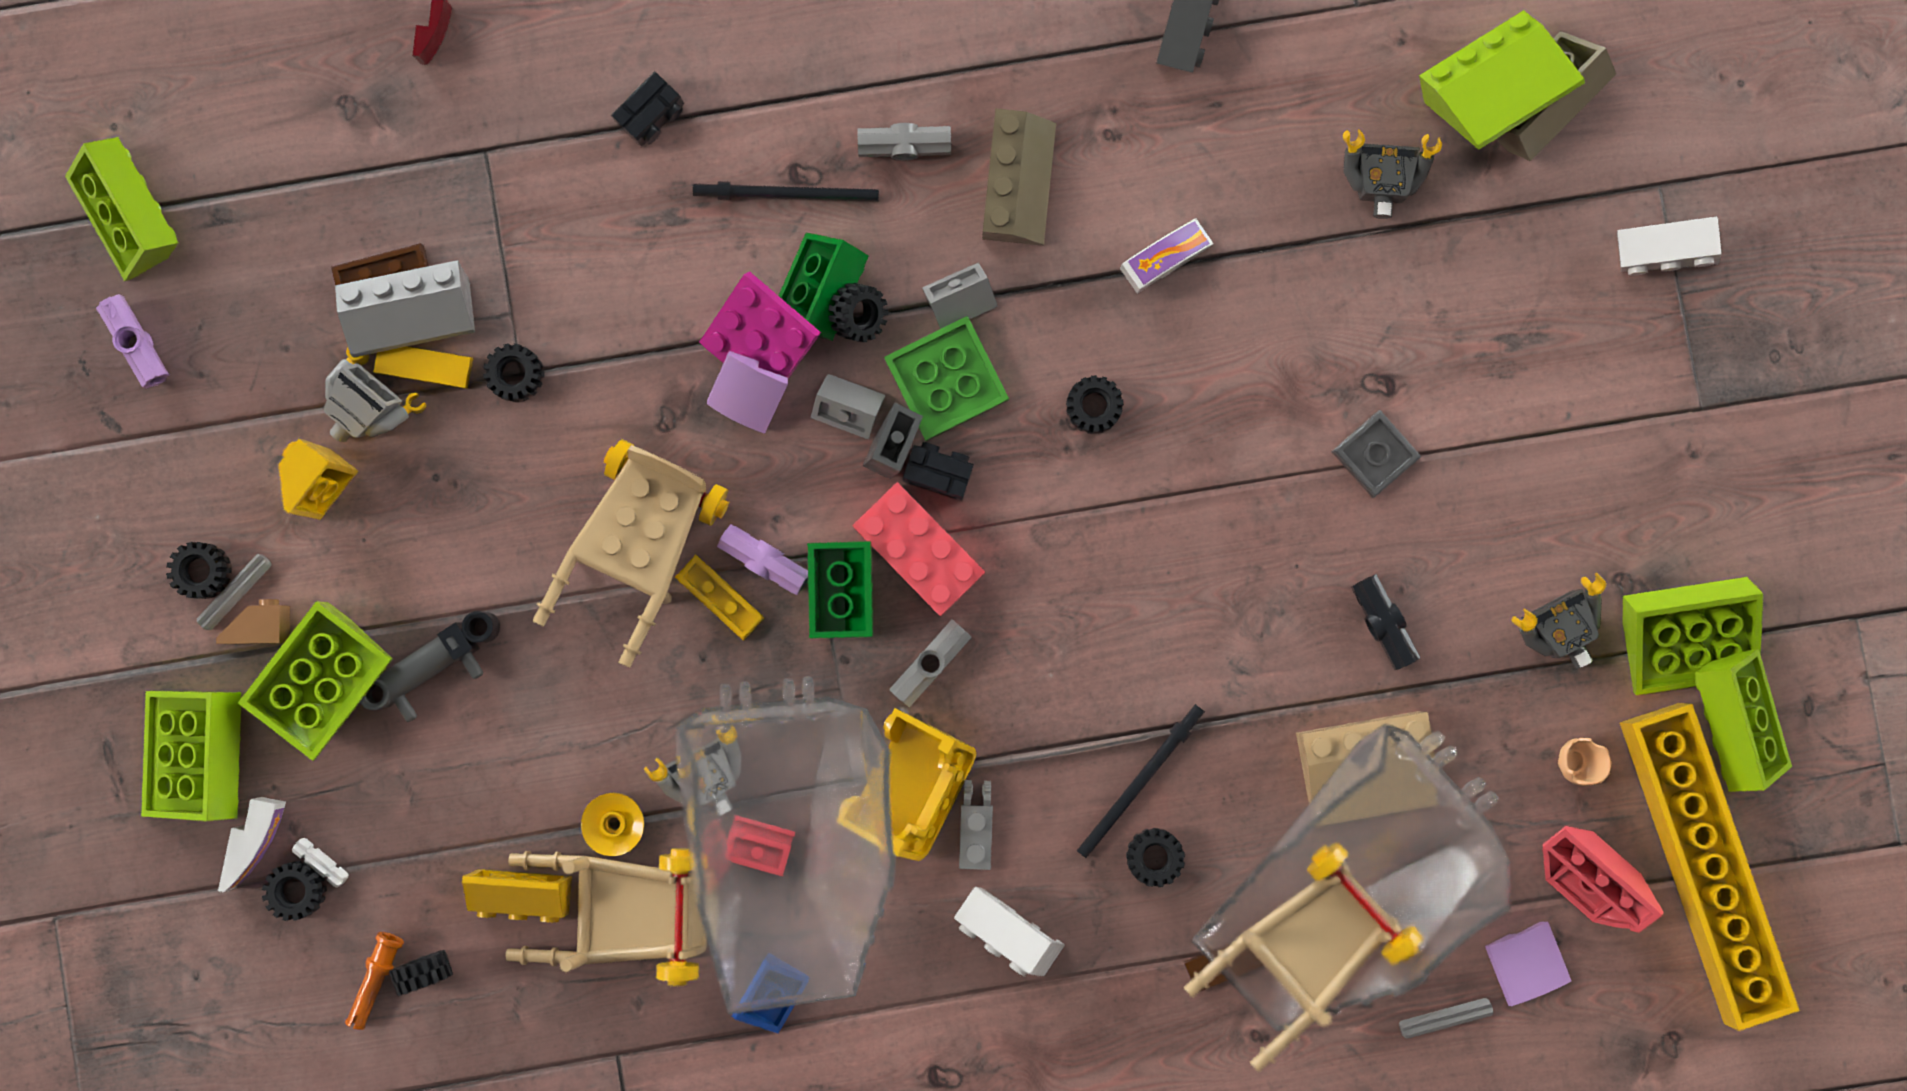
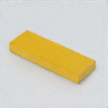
M406 346L377 352L373 372L381 375L468 389L473 359L466 356Z
M696 554L675 576L686 589L743 641L765 619L757 609Z

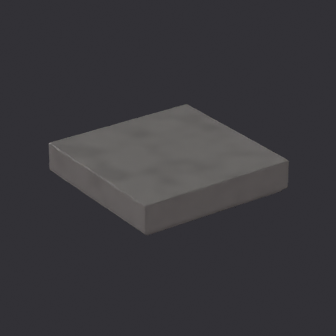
M1381 410L1377 411L1331 451L1372 498L1376 497L1421 458V455Z

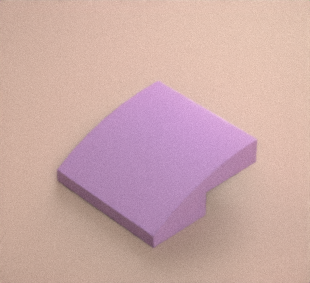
M729 351L707 399V404L724 416L765 434L788 385V378L759 368V361Z
M1539 922L1517 934H1508L1485 946L1508 1006L1529 1001L1571 982L1548 922Z

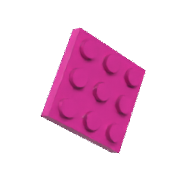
M749 271L742 276L699 343L722 363H724L728 352L732 351L759 361L758 367L789 379L821 332Z

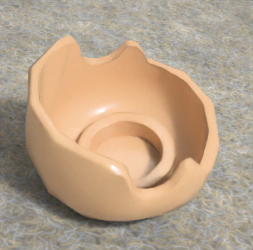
M1580 737L1567 741L1561 748L1558 759V766L1565 779L1579 786L1602 783L1610 775L1612 765L1609 751L1605 746L1595 744L1590 738Z

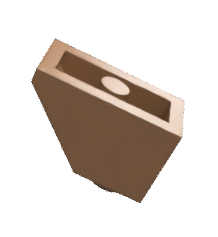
M259 599V605L247 606L216 637V644L284 643L290 636V606L279 605V599Z

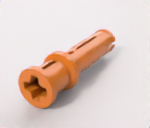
M378 932L376 935L377 944L372 956L367 957L365 962L367 972L348 1018L345 1021V1024L351 1027L352 1023H355L353 1029L364 1030L385 976L390 974L389 971L394 968L393 960L398 948H402L404 940L396 935L386 932Z

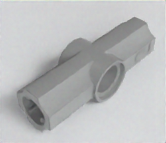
M897 123L891 125L890 128H858L859 157L891 156L895 160H913L919 156L951 155V126L918 127V125L913 123Z
M951 619L889 690L910 708L968 643L972 636ZM928 654H934L940 661L938 670L932 673L925 671L922 667V659Z

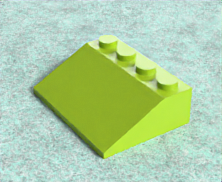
M1524 10L1419 75L1424 103L1478 150L1585 84L1584 77L1546 28Z
M1748 577L1623 596L1622 624L1634 694L1642 695L1695 687V672L1708 662L1759 648L1761 655L1763 593Z
M316 601L238 704L312 761H315L393 658L357 624L329 602Z
M146 691L141 817L198 821L238 818L242 709L238 702L241 699V692Z

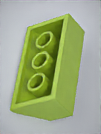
M119 137L83 143L65 177L123 280H131L169 258L178 244L176 234L167 224L162 215L160 205L154 201L144 177L138 173L132 162L130 152L124 148Z
M1757 648L1708 662L1695 672L1696 688L1701 693L1704 704V716L1711 728L1713 735L1712 744L1718 753L1721 763V775L1726 781L1729 792L1766 790L1792 768L1760 651Z

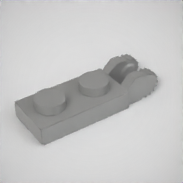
M965 780L964 804H961L959 869L991 870L993 816L991 781H984L982 785L983 805H971L973 784L972 780Z

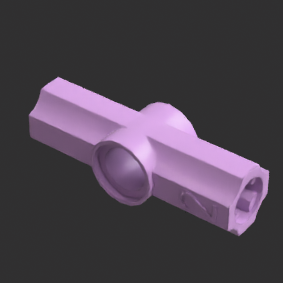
M118 294L99 302L100 304L96 309L113 336V345L118 351L123 353L141 386L147 389L166 381L169 373L153 348L152 337L142 329L124 296ZM136 335L137 342L135 346L130 348L129 341L132 336Z
M730 524L719 540L718 548L743 562L744 566L766 580L771 579L792 594L794 593L798 596L808 581V570L784 557V553L761 539L760 541L756 540L737 526Z

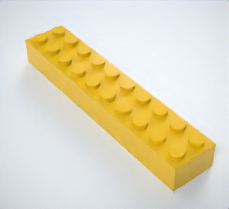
M1677 703L1619 722L1723 1023L1737 1031H1741L1800 1011L1693 704Z

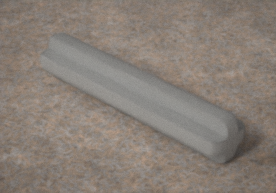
M262 554L255 555L199 615L196 620L197 623L206 630H212L271 567L272 563Z
M1482 998L1402 1020L1399 1022V1028L1402 1036L1409 1039L1492 1016L1493 1008L1487 998Z

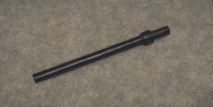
M718 181L717 184H693V196L717 197L718 200H731V197L879 202V189L731 185V182Z
M1195 704L1180 723L1176 722L1169 731L1171 733L1170 736L1077 849V852L1085 858L1089 856L1179 743H1184L1192 734L1189 731L1205 711Z

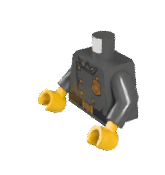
M1358 129L1357 139L1351 142L1350 132L1347 130L1343 133V140L1348 145L1344 154L1343 172L1352 189L1358 192L1360 200L1374 201L1373 217L1388 219L1392 217L1393 203H1403L1408 196L1415 194L1425 181L1434 160L1433 155L1441 150L1442 142L1440 137H1438L1437 144L1433 147H1428L1426 144L1429 140V134H1426L1421 141L1424 151L1420 152V147L1365 144V136L1360 129Z
M1595 573V581L1593 583L1586 576L1581 579V584L1586 588L1585 593L1583 589L1571 590L1532 612L1524 608L1525 615L1521 617L1522 620L1515 616L1512 617V623L1519 627L1525 645L1543 656L1561 658L1569 655L1576 669L1591 663L1593 659L1585 645L1599 638L1598 629L1601 624L1602 608L1601 593L1606 588V581L1598 573Z

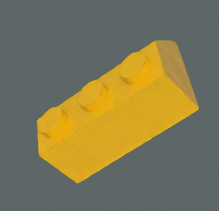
M298 438L296 442H291L282 453L284 458L278 464L283 508L289 514L321 520L358 473V470L330 448Z
M477 869L464 875L462 878L467 911L477 912V917L494 918L497 913L509 914L508 919L527 920L528 916H540L541 922L555 923L559 922V918L569 914L572 876Z

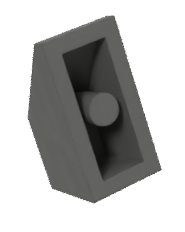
M894 403L871 444L863 467L889 479L897 475L901 471L923 416Z

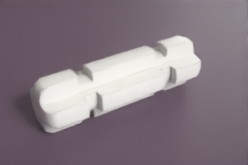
M301 838L292 848V852L300 859L304 857V862L322 877H328L327 881L334 887L338 888L345 883L349 874L341 867L337 868V863L319 848L314 849V844L307 838Z

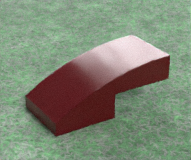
M431 0L429 25H416L412 56L421 65H428L444 40L452 13V6L447 0Z

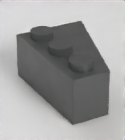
M1173 0L1156 63L1192 73L1194 66L1200 68L1205 49L1200 48L1203 36L1209 37L1214 18L1208 16L1212 4L1218 6L1219 0Z

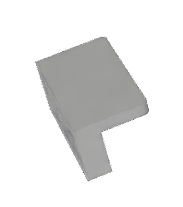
M979 262L922 287L940 329L966 316L972 319L997 307L989 280Z
M828 374L816 395L811 418L869 440L885 395Z

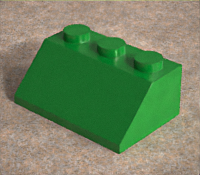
M806 232L779 293V297L821 332L818 336L819 338L833 341L837 331L831 328V325L835 322L829 321L828 318L829 315H833V311L828 310L829 305H835V301L831 300L833 295L840 296L837 290L840 287L845 288V284L858 283L860 276L864 272L869 255L844 240Z
M871 541L807 543L809 638L873 637Z

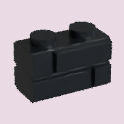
M654 71L611 116L642 147L646 142L648 144L653 143L660 136V128L667 121L673 122L681 115L684 102L681 96Z
M922 442L921 447L914 445L903 476V482L963 501L974 464L968 462L970 457L952 451L951 456L939 453L940 447L927 442Z

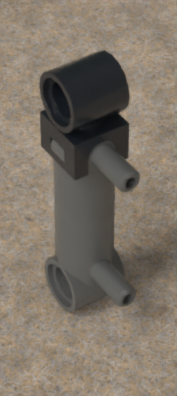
M474 611L469 613L462 623L455 622L438 633V637L385 670L360 701V704L369 710H380L389 708L395 703L406 722L413 721L417 718V713L405 696L413 689L457 661L463 662L473 679L483 675V670L472 654L480 649L476 642L488 643L498 636L500 632L498 618L489 612ZM482 618L487 623V631L480 636L476 633L475 624ZM376 686H380L383 690V698L380 702H376L372 696L373 689Z

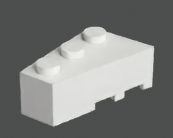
M1718 216L1617 230L1621 272H1628L1629 276L1646 274L1648 270L1654 269L1674 271L1681 269V267H1705L1719 264L1721 244Z
M976 886L954 917L955 920L961 923L959 929L973 939L976 936L980 937L986 942L984 945L986 950L998 958L1004 955L1012 961L1009 966L1024 977L1027 973L1029 975L1045 976L1065 946L1059 940L1054 941L1040 931L1041 928L1033 922L1029 923L1018 915L1014 909L985 889Z

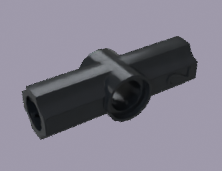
M1377 574L1351 586L1358 603L1366 615L1365 622L1370 633L1377 642L1380 641L1394 670H1399L1420 659L1418 651L1405 629L1407 625L1401 611L1395 603H1391Z

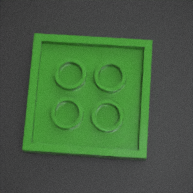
M968 316L884 357L909 409L923 416L919 429L925 441L1009 401V397Z

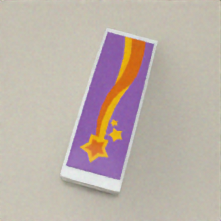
M1194 219L1122 263L1120 269L1138 294L1212 246L1213 242L1198 220Z
M265 797L250 799L245 826L231 828L218 891L226 892L237 888L260 862L281 822L286 804L285 801Z

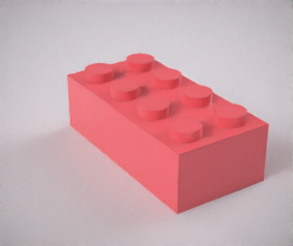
M898 482L852 525L866 541H871V546L940 617L985 574V571Z

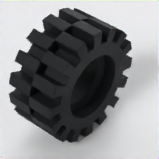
M858 283L845 284V288L840 287L837 290L840 296L833 295L831 300L835 301V305H829L828 310L833 311V315L828 316L829 321L835 322L831 325V328L834 331H838L837 335L849 340L867 342V339H875L874 333L880 335L883 331L879 327L880 324L886 325L887 320L883 319V315H888V309L883 308V306L887 305V301L881 298L883 296L882 292L877 291V288ZM862 301L863 315L861 320L855 324L853 312L858 302Z
M503 344V348L497 347L494 349L495 353L493 355L489 353L487 356L489 362L488 364L484 363L483 369L486 370V374H483V377L488 382L486 385L495 395L504 400L512 402L526 401L529 399L528 396H535L538 393L536 391L537 387L541 388L543 384L541 382V377H544V372L541 369L543 367L542 362L538 360V356L520 344ZM513 361L522 363L525 368L523 380L515 385L507 384L502 374L504 367Z
M1092 375L1090 378H1082L1078 383L1076 382L1069 392L1066 401L1067 416L1069 415L1071 423L1075 424L1080 431H1087L1088 434L1103 433L1105 430L1112 428L1122 414V407L1124 405L1121 398L1122 393L1120 389L1116 388V384L1113 381H1108L1106 377L1102 376V378H1099L1097 375ZM1091 393L1102 395L1107 403L1106 411L1097 417L1088 415L1082 406L1083 399Z
M202 542L186 543L187 546L181 545L176 548L179 552H172L170 558L174 560L172 563L167 562L166 568H171V573H166L167 579L173 580L170 586L178 589V594L196 599L212 598L217 596L216 592H222L225 589L222 586L224 583L229 584L230 578H226L227 573H232V568L227 567L226 564L231 562L229 557L223 556L225 552L222 549H217V546ZM202 558L208 563L210 572L207 579L197 583L190 578L188 570L194 560Z
M1159 828L1142 830V833L1136 834L1132 842H1129L1128 852H1126L1127 865L1139 882L1150 887L1157 886L1159 888L1164 887V884L1167 883L1170 885L1176 877L1178 878L1181 875L1180 871L1185 865V853L1181 843L1168 831ZM1153 845L1163 847L1168 856L1166 864L1157 870L1148 868L1143 860L1144 852Z
M301 861L276 867L272 870L273 873L266 877L265 880L268 883L262 887V890L266 891V895H263L262 899L263 901L268 900L269 905L265 907L268 911L274 910L273 916L276 918L282 916L284 921L302 919L320 908L319 904L325 900V896H322L327 891V886H322V881H325V878L319 877L314 869L306 863H301ZM290 879H298L305 886V896L299 903L290 902L284 895V886Z
M445 950L422 956L389 971L397 996L428 987L453 974Z

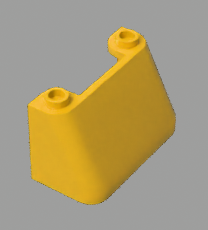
M894 708L892 714L886 718L883 726L885 737L891 742L864 795H856L847 799L842 805L841 815L837 822L896 856L921 861L931 850L974 764L976 749Z

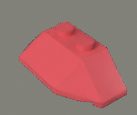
M1565 826L1543 844L1545 880L1592 922L1616 928H1628L1630 931L1640 933L1663 916V910L1642 874L1593 831Z

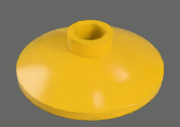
M606 793L593 799L585 808L581 818L582 835L588 846L595 852L605 856H619L629 852L639 843L644 832V816L640 807L632 798L621 793ZM611 818H617L620 821L618 829L610 827L609 822Z

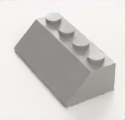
M458 260L335 285L337 313L352 357L475 332L470 281Z

